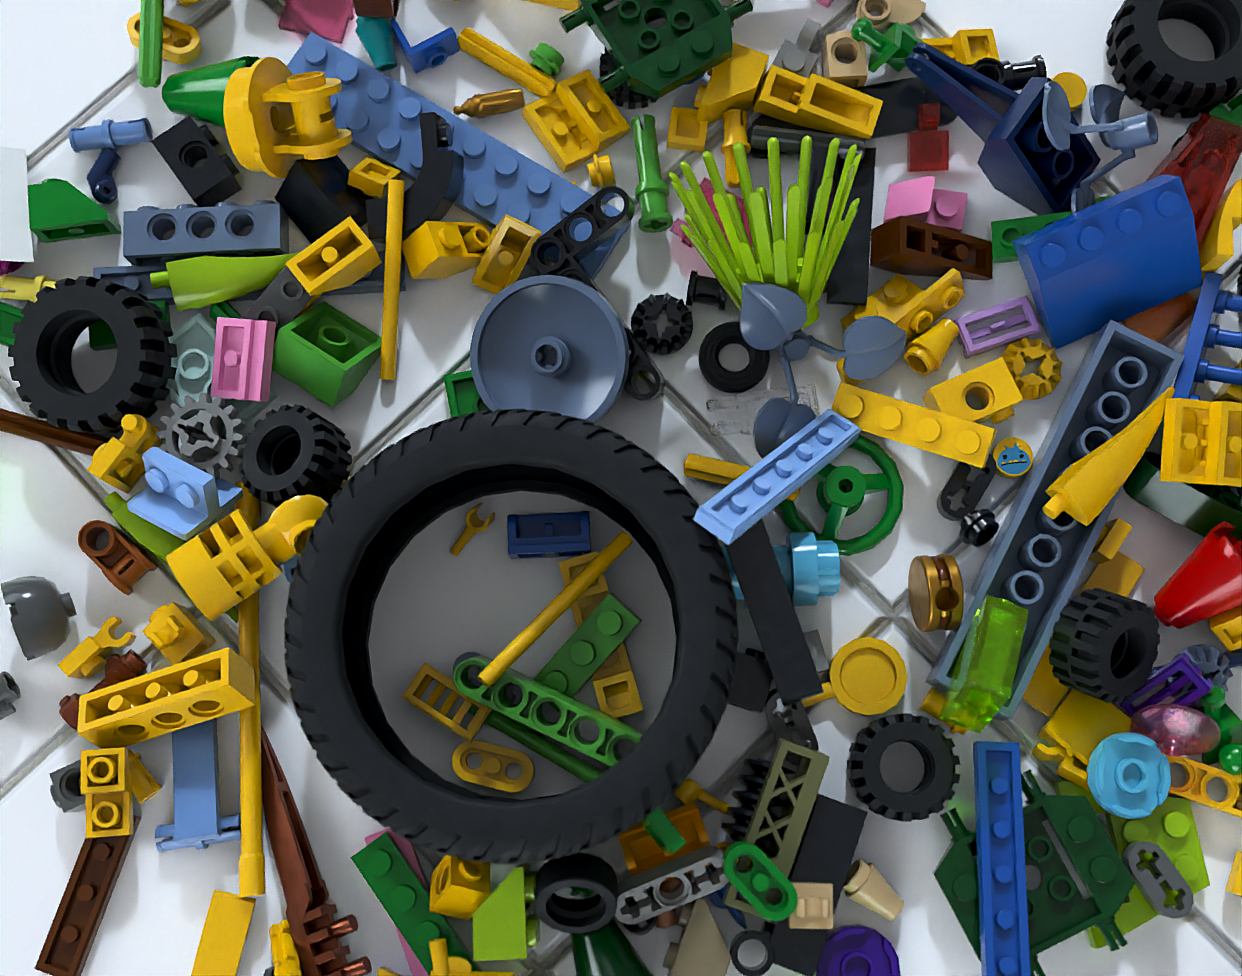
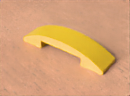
M598 551L558 562L565 587L598 555ZM604 573L571 605L577 629L609 594ZM623 642L592 676V683L600 710L614 718L643 710Z

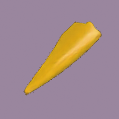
M1174 387L1167 388L1132 422L1107 442L1071 464L1045 491L1051 499L1042 507L1043 512L1048 517L1055 519L1064 510L1072 518L1088 526L1110 502L1144 454L1164 417L1166 398H1172L1175 391Z

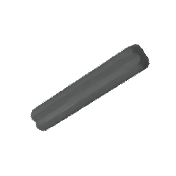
M760 125L754 126L752 130L751 147L756 149L768 150V140L771 137H776L779 141L780 151L800 154L801 141L804 136L808 135L812 138V148L828 149L830 142L834 138H838L840 142L838 154L841 159H846L849 148L854 144L857 145L855 157L862 153L860 159L862 160L865 154L866 141L864 138Z

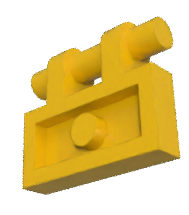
M127 414L122 418L121 426L124 434L119 440L112 437L108 443L98 447L92 456L91 465L87 468L97 478L126 494H129L146 472L142 454L153 446L158 448L163 444V440L156 436V432L161 430L139 414Z

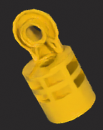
M310 494L295 496L277 507L268 522L255 531L251 529L242 511L238 508L166 555V560L174 576L192 602L206 618L213 621L283 574L280 565L295 555H300L302 549H305V543L317 519L322 517V513L328 503L321 497Z

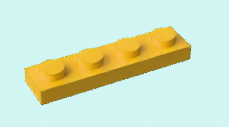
M842 382L839 384L831 408L860 427L862 431L983 469L985 468L997 429Z

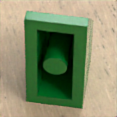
M50 178L43 180L41 184L27 185L30 230L45 243L121 233V226L106 210L68 181Z

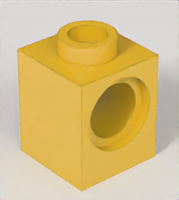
M445 855L431 873L429 912L470 920L472 915L490 895V861L488 863L459 859L455 855L452 857Z

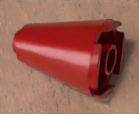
M1222 521L1217 526H1214L1154 596L1156 606L1153 607V611L1160 622L1166 627L1173 625L1177 629H1183L1242 605V538L1238 541L1230 534L1235 529L1230 523Z

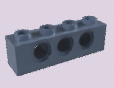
M257 200L253 205L219 202L215 204V207L180 204L176 206V209L142 206L137 211H124L123 257L133 266L166 264L165 262L200 256L264 257L289 254V217L280 203L271 200ZM249 225L253 226L252 231L248 235L239 236L242 228ZM214 227V231L209 237L200 238L204 230ZM175 229V233L170 239L162 240L167 231Z

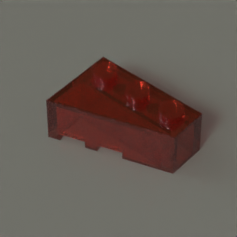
M1204 113L1146 180L1148 181L1161 174L1181 177L1194 215L1198 246L1242 152V124L1208 113Z

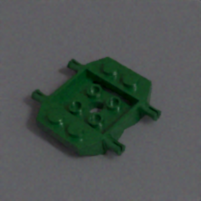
M581 0V5L578 6V9L562 18L560 17L559 22L566 34L586 23L592 29L597 39L607 48L617 69L597 79L605 94L625 83L631 91L659 99L731 58V28L734 27V20L753 11V6L750 0H737L723 7L718 0H621L618 5L606 11L603 6L614 0ZM654 15H659L666 19V23L659 28L648 26L646 21Z
M1031 769L1021 774L1022 791L1027 798L1024 801L1026 805L1023 806L1025 866L1033 865L1041 874L1039 886L1034 890H1027L1030 974L1035 976V971L1037 976H1046L1037 960V954L1092 926L1099 927L1111 951L1120 949L1119 946L1124 947L1128 944L1114 921V915L1135 885V882L1086 796L1046 795L1045 791L1042 792ZM955 807L948 810L950 816L947 812L939 815L952 838L950 839L951 843L934 869L933 875L974 953L981 962L978 867L974 859L977 855L976 830L970 832V830L966 829ZM1048 820L1090 898L1084 900L1042 824L1043 821Z

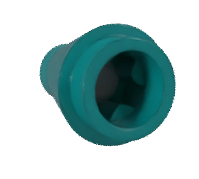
M358 17L356 19L357 28L355 32L374 63L375 69L380 72H386L397 67L398 63L395 57L390 19Z

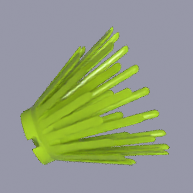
M804 136L801 141L798 185L793 183L788 187L786 242L784 236L778 139L771 137L767 142L772 225L767 191L764 187H758L753 192L745 148L740 142L733 145V153L754 253L737 200L733 194L726 193L711 152L704 151L702 157L715 192L713 194V201L730 246L707 203L690 165L685 161L680 162L681 170L691 190H685L679 177L675 173L669 172L672 180L670 183L688 214H684V217L691 230L680 224V227L740 312L742 306V285L744 283H770L792 290L804 301L807 308V320L800 329L813 324L819 319V299L858 211L859 198H856L852 201L845 219L841 221L862 156L861 153L855 157L857 151L856 144L852 145L847 152L819 251L840 142L838 138H834L829 144L822 183L816 193L804 257L803 250L812 152V138L810 136Z

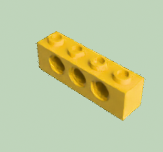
M227 647L81 695L79 697L77 734L101 749L121 748L254 706L255 669Z

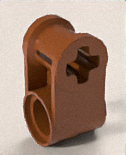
M94 520L83 525L79 531L78 544L81 550L102 570L104 576L117 589L128 596L133 592L132 586L149 570L155 571L159 567L156 561L144 549L133 542L122 529L105 521ZM108 531L110 537L108 545L104 549L98 550L96 546L97 537L102 532Z

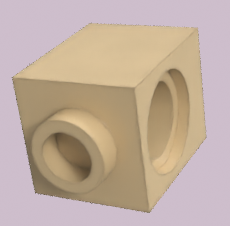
M847 30L826 35L821 51L823 77L849 88L865 86L868 77L865 42L863 40L857 42L851 37V31ZM844 57L849 59L851 63L843 64L836 58Z

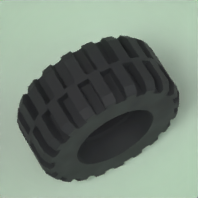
M1125 0L1112 20V26L1107 33L1106 44L1110 48L1106 52L1109 66H1115L1111 74L1116 83L1124 84L1126 89L1123 92L1131 100L1136 97L1143 102L1140 107L1150 112L1153 108L1161 110V116L1173 118L1176 113H1181L1182 118H1194L1200 112L1201 114L1209 113L1224 101L1228 103L1242 89V0ZM1180 19L1196 25L1211 41L1215 59L1211 61H1193L1176 54L1162 39L1158 28V21Z
M79 276L76 280L65 278L54 284L56 289L46 286L37 292L35 296L38 300L35 303L28 301L21 310V313L24 315L22 321H15L11 332L16 334L14 345L9 344L8 357H13L14 366L9 367L11 379L19 381L20 386L16 388V392L22 401L31 402L29 405L30 411L38 418L47 419L48 424L58 428L102 434L119 433L123 429L121 420L127 414H139L144 418H150L158 410V407L155 405L156 401H165L170 392V389L166 388L168 379H175L177 368L171 367V358L177 357V345L169 343L168 337L173 336V331L169 322L160 320L163 317V312L154 303L148 302L147 297L136 290L90 276ZM104 320L110 326L116 339L117 361L109 379L100 388L87 394L78 385L73 375L71 366L72 350L77 338L88 326L97 321Z

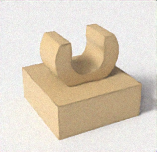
M791 882L797 892V905L793 913L788 917V927L794 929H833V884Z

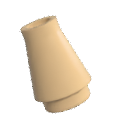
M859 859L850 865L843 886L845 896L882 915L888 921L895 919L904 907V900L895 893L873 863L866 864L862 859Z

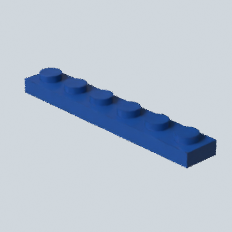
M976 741L973 743L982 976H1031L1020 743Z

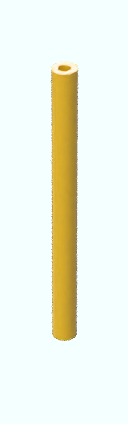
M389 180L380 359V379L383 380L396 379L405 185L403 180Z
M621 531L477 676L481 683L490 688L633 543L632 538L626 532Z

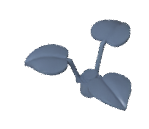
M1050 81L1044 85L1042 117L1046 135L1056 149L1066 150L1070 148V134L1099 132L1100 139L1106 147L1112 148L1114 151L1120 149L1122 152L1115 159L1082 180L1080 188L1072 191L1071 213L1074 214L1095 204V194L1092 188H1090L1095 180L1123 161L1135 158V149L1158 142V127L1151 112L1119 120L1121 104L1126 93L1105 84L1094 85L1089 91L1090 112L1096 125L1075 126L1070 123V105L1064 89L1057 82Z
M744 283L742 285V306L739 319L741 335L749 346L755 349L771 350L776 348L781 354L779 361L783 365L790 392L789 402L781 397L771 398L761 407L756 416L753 438L756 451L762 459L816 418L814 411L808 405L797 404L799 396L790 365L791 361L803 359L807 355L809 347L814 346L837 358H845L843 369L850 378L856 380L873 379L885 373L898 360L906 343V331L889 319L881 316L861 317L847 328L842 339L845 350H839L815 339L812 335H806L800 329L807 320V308L798 294L775 284Z

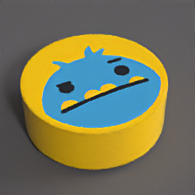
M1005 438L996 444L991 451V455L996 462V473L1006 479H1015L1022 476L1030 469L1033 463V452L1030 446L1020 438Z

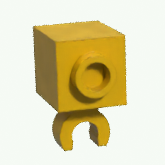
M174 602L170 605L165 604L154 611L148 619L150 624L142 630L172 665L202 656L217 642L185 606Z

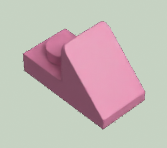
M935 176L892 183L888 187L883 223L902 215L961 232L963 230L968 193L934 188Z

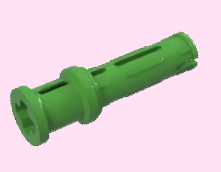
M643 114L644 130L640 121V115L631 119L639 184L635 189V198L637 201H640L642 217L638 221L639 229L644 232L654 233L665 231L673 226V217L671 214H668L666 198L669 196V187L661 178L655 117Z

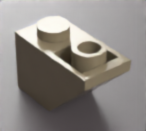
M700 897L692 902L683 904L677 921V925L683 927L678 944L670 942L662 966L669 969L667 976H725L731 955L705 898Z

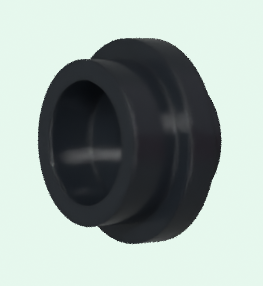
M989 509L969 512L961 521L959 536L967 544L972 543L975 547L983 546L998 531L999 524L995 521L994 513Z

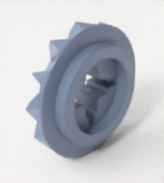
M1207 644L1192 645L1181 650L1172 658L1174 660L1185 652L1190 657L1189 662L1193 666L1197 665L1205 673V679L1209 678L1214 685L1221 687L1224 691H1228L1227 680L1234 675L1229 668L1230 660L1218 648ZM1180 669L1167 678L1165 686L1184 674V672ZM1191 681L1171 694V696L1176 700L1196 685ZM1196 700L1195 702L1190 704L1199 709L1202 706L1199 703V700Z

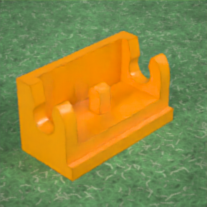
M696 802L664 813L687 842L676 852H663L641 822L617 835L631 877L699 848L711 846ZM669 877V878L665 879L664 881L670 880V879L675 878V877Z

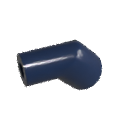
M103 148L87 174V182L93 197L103 204L114 202L118 195V189L112 173L120 162L121 157L108 148Z

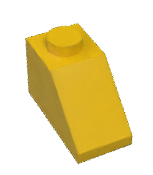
M349 216L285 264L308 294L312 296L351 286L381 264L382 261L372 242Z

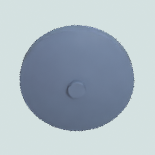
M538 275L519 280L507 286L493 297L484 308L472 335L470 366L477 391L489 410L523 408L526 410L550 411L587 420L595 424L611 410L624 388L629 369V345L620 317L608 300L598 291L572 278Z

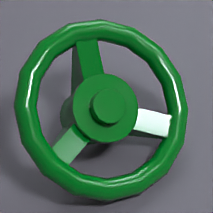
M860 434L858 439L849 447L870 456L883 473L862 474L854 467H836L831 463H828L813 476L819 482L816 488V498L820 507L827 513L821 535L812 531L799 517L794 501L784 499L778 504L784 522L792 532H813L816 541L832 540L837 544L839 555L851 556L877 546L892 533L903 511L904 484L896 462L878 443ZM888 490L887 507L877 525L865 535L849 540L837 539L844 518L852 515L860 508L864 495Z

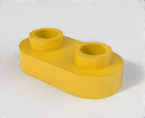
M140 12L133 15L127 22V32L130 41L137 49H139ZM163 16L162 58L177 64H187L195 61L202 52V44L197 30L190 25Z
M473 740L471 743L468 741L461 743L455 749L452 756V767L459 778L467 782L506 792H519L526 789L533 781L535 775L534 763L526 753L479 740ZM472 753H478L482 759V763L477 769H472L467 764V759ZM512 763H517L521 766L522 773L518 779H511L507 775V768Z

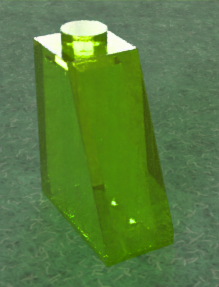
M990 595L986 596L972 617L940 712V719L980 734L1010 698L1028 609L1014 605L1007 599L995 598Z

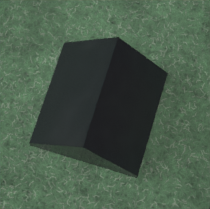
M338 155L318 160L297 159L274 197L310 244L349 216H351L359 228L367 223L365 200L373 198L364 194L360 189L348 185L350 170Z

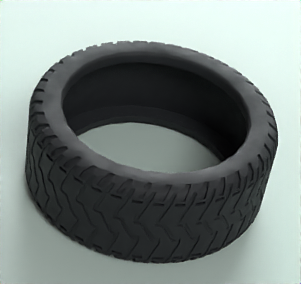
M523 408L474 412L460 417L454 416L434 423L427 428H421L400 439L396 444L389 445L372 458L367 465H363L344 484L343 488L337 491L323 511L322 517L317 519L305 543V549H302L293 575L294 582L290 584L286 607L287 617L284 619V647L287 651L284 654L288 683L291 685L289 691L297 717L301 719L300 726L311 748L316 750V757L330 777L337 781L339 789L356 805H360L365 814L385 828L390 827L394 834L417 845L422 844L427 850L451 857L455 855L462 860L512 864L525 863L526 861L536 863L560 858L561 856H570L594 847L597 844L605 843L641 822L675 792L699 762L706 748L711 743L726 709L735 675L739 639L736 597L729 566L718 543L717 536L693 520L697 509L700 507L686 488L680 484L678 478L659 461L655 460L647 451L626 440L622 435L602 426L594 425L593 422L569 415H561L557 412L526 410ZM516 491L565 496L598 509L628 531L656 566L670 598L676 634L671 684L659 714L633 750L592 781L562 794L524 800L481 795L444 780L413 756L387 722L373 686L368 646L376 599L390 567L414 536L447 511L483 496Z

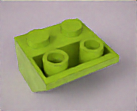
M530 862L519 863L472 915L474 961L527 959L533 946H537V941H540V918L538 915H532L531 901H535L537 871H530Z

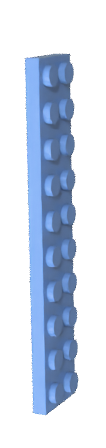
M310 32L287 65L293 75L316 71L324 72L325 78L340 79L342 91L330 96L337 129L350 130L353 141L350 143L351 145L380 162L401 170L402 175L414 182L420 173L423 161L419 113L436 112L443 117L446 123L450 124L453 143L451 147H448V150H454L464 157L463 179L453 205L492 228H495L503 216L508 214L542 231V236L593 196L313 32ZM609 204L605 207L607 216H617L621 213V211ZM631 221L580 261L593 280H595L623 237ZM590 222L578 224L574 231L576 241L588 239L592 233V225ZM549 247L544 253V258L556 264L560 258L559 247Z

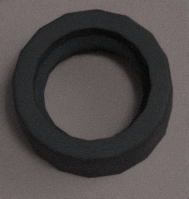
M588 853L561 856L560 858L550 859L545 862L536 874L535 911L540 920L552 929L565 933H586L598 930L608 924L617 911V876L612 866L602 858ZM574 886L586 887L595 890L598 894L590 898L577 900L558 896L554 892Z

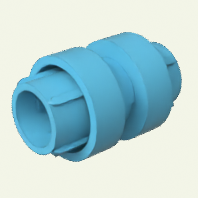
M791 532L786 535L785 545L772 546L794 607L816 606L819 596H834L839 592L840 559L835 542L832 540L816 541L813 532ZM724 544L721 548L729 566L736 599H743L745 608H748Z

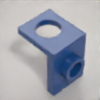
M394 18L389 20L394 37L415 74L428 67H437L443 64L449 56L460 51L457 36L452 27L411 47Z

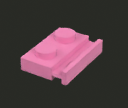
M217 317L210 397L219 396L227 399L269 402L276 322Z

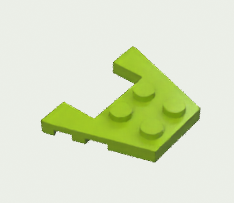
M1067 781L1053 782L1056 795L1086 796L1096 814H1105L1111 842L1121 859L1123 851L1129 843L1134 841L1152 842L1157 844L1166 853L1190 887L1193 895L1210 885L1190 800L1167 796L1161 806L1157 805L1151 811L1153 813L1147 817L1127 819L1106 812L1095 801L1092 793L1080 786ZM1139 851L1137 854L1140 857V861L1136 864L1137 868L1148 869L1154 876L1155 872L1148 863L1150 858L1153 857L1152 854ZM1161 882L1159 885L1167 896L1162 901L1163 905H1177L1174 898L1179 894L1178 891L1167 889ZM1134 885L1114 915V921L1122 935H1125L1159 914L1151 908L1139 889ZM1092 926L1087 929L1092 948L1099 949L1108 945L1099 927Z

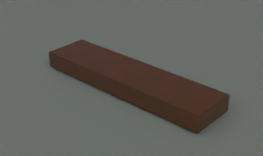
M133 815L134 835L85 838L35 965V970L52 976H81L141 817Z

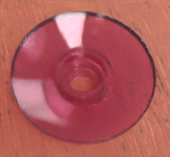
M1155 704L1143 707L1134 713L1130 725L1132 733H1138L1151 738L1159 745L1157 747L1162 753L1175 757L1207 753L1219 744L1221 734L1219 726L1206 714L1175 704Z

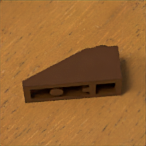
M901 215L871 229L870 266L901 275L942 277L954 268L960 272L962 279L988 281L992 279L993 271L992 241Z

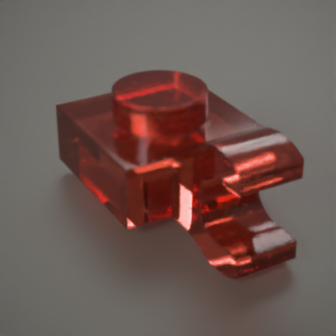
M940 103L919 104L918 106L919 132H907L908 172L949 170V131H937L940 119Z

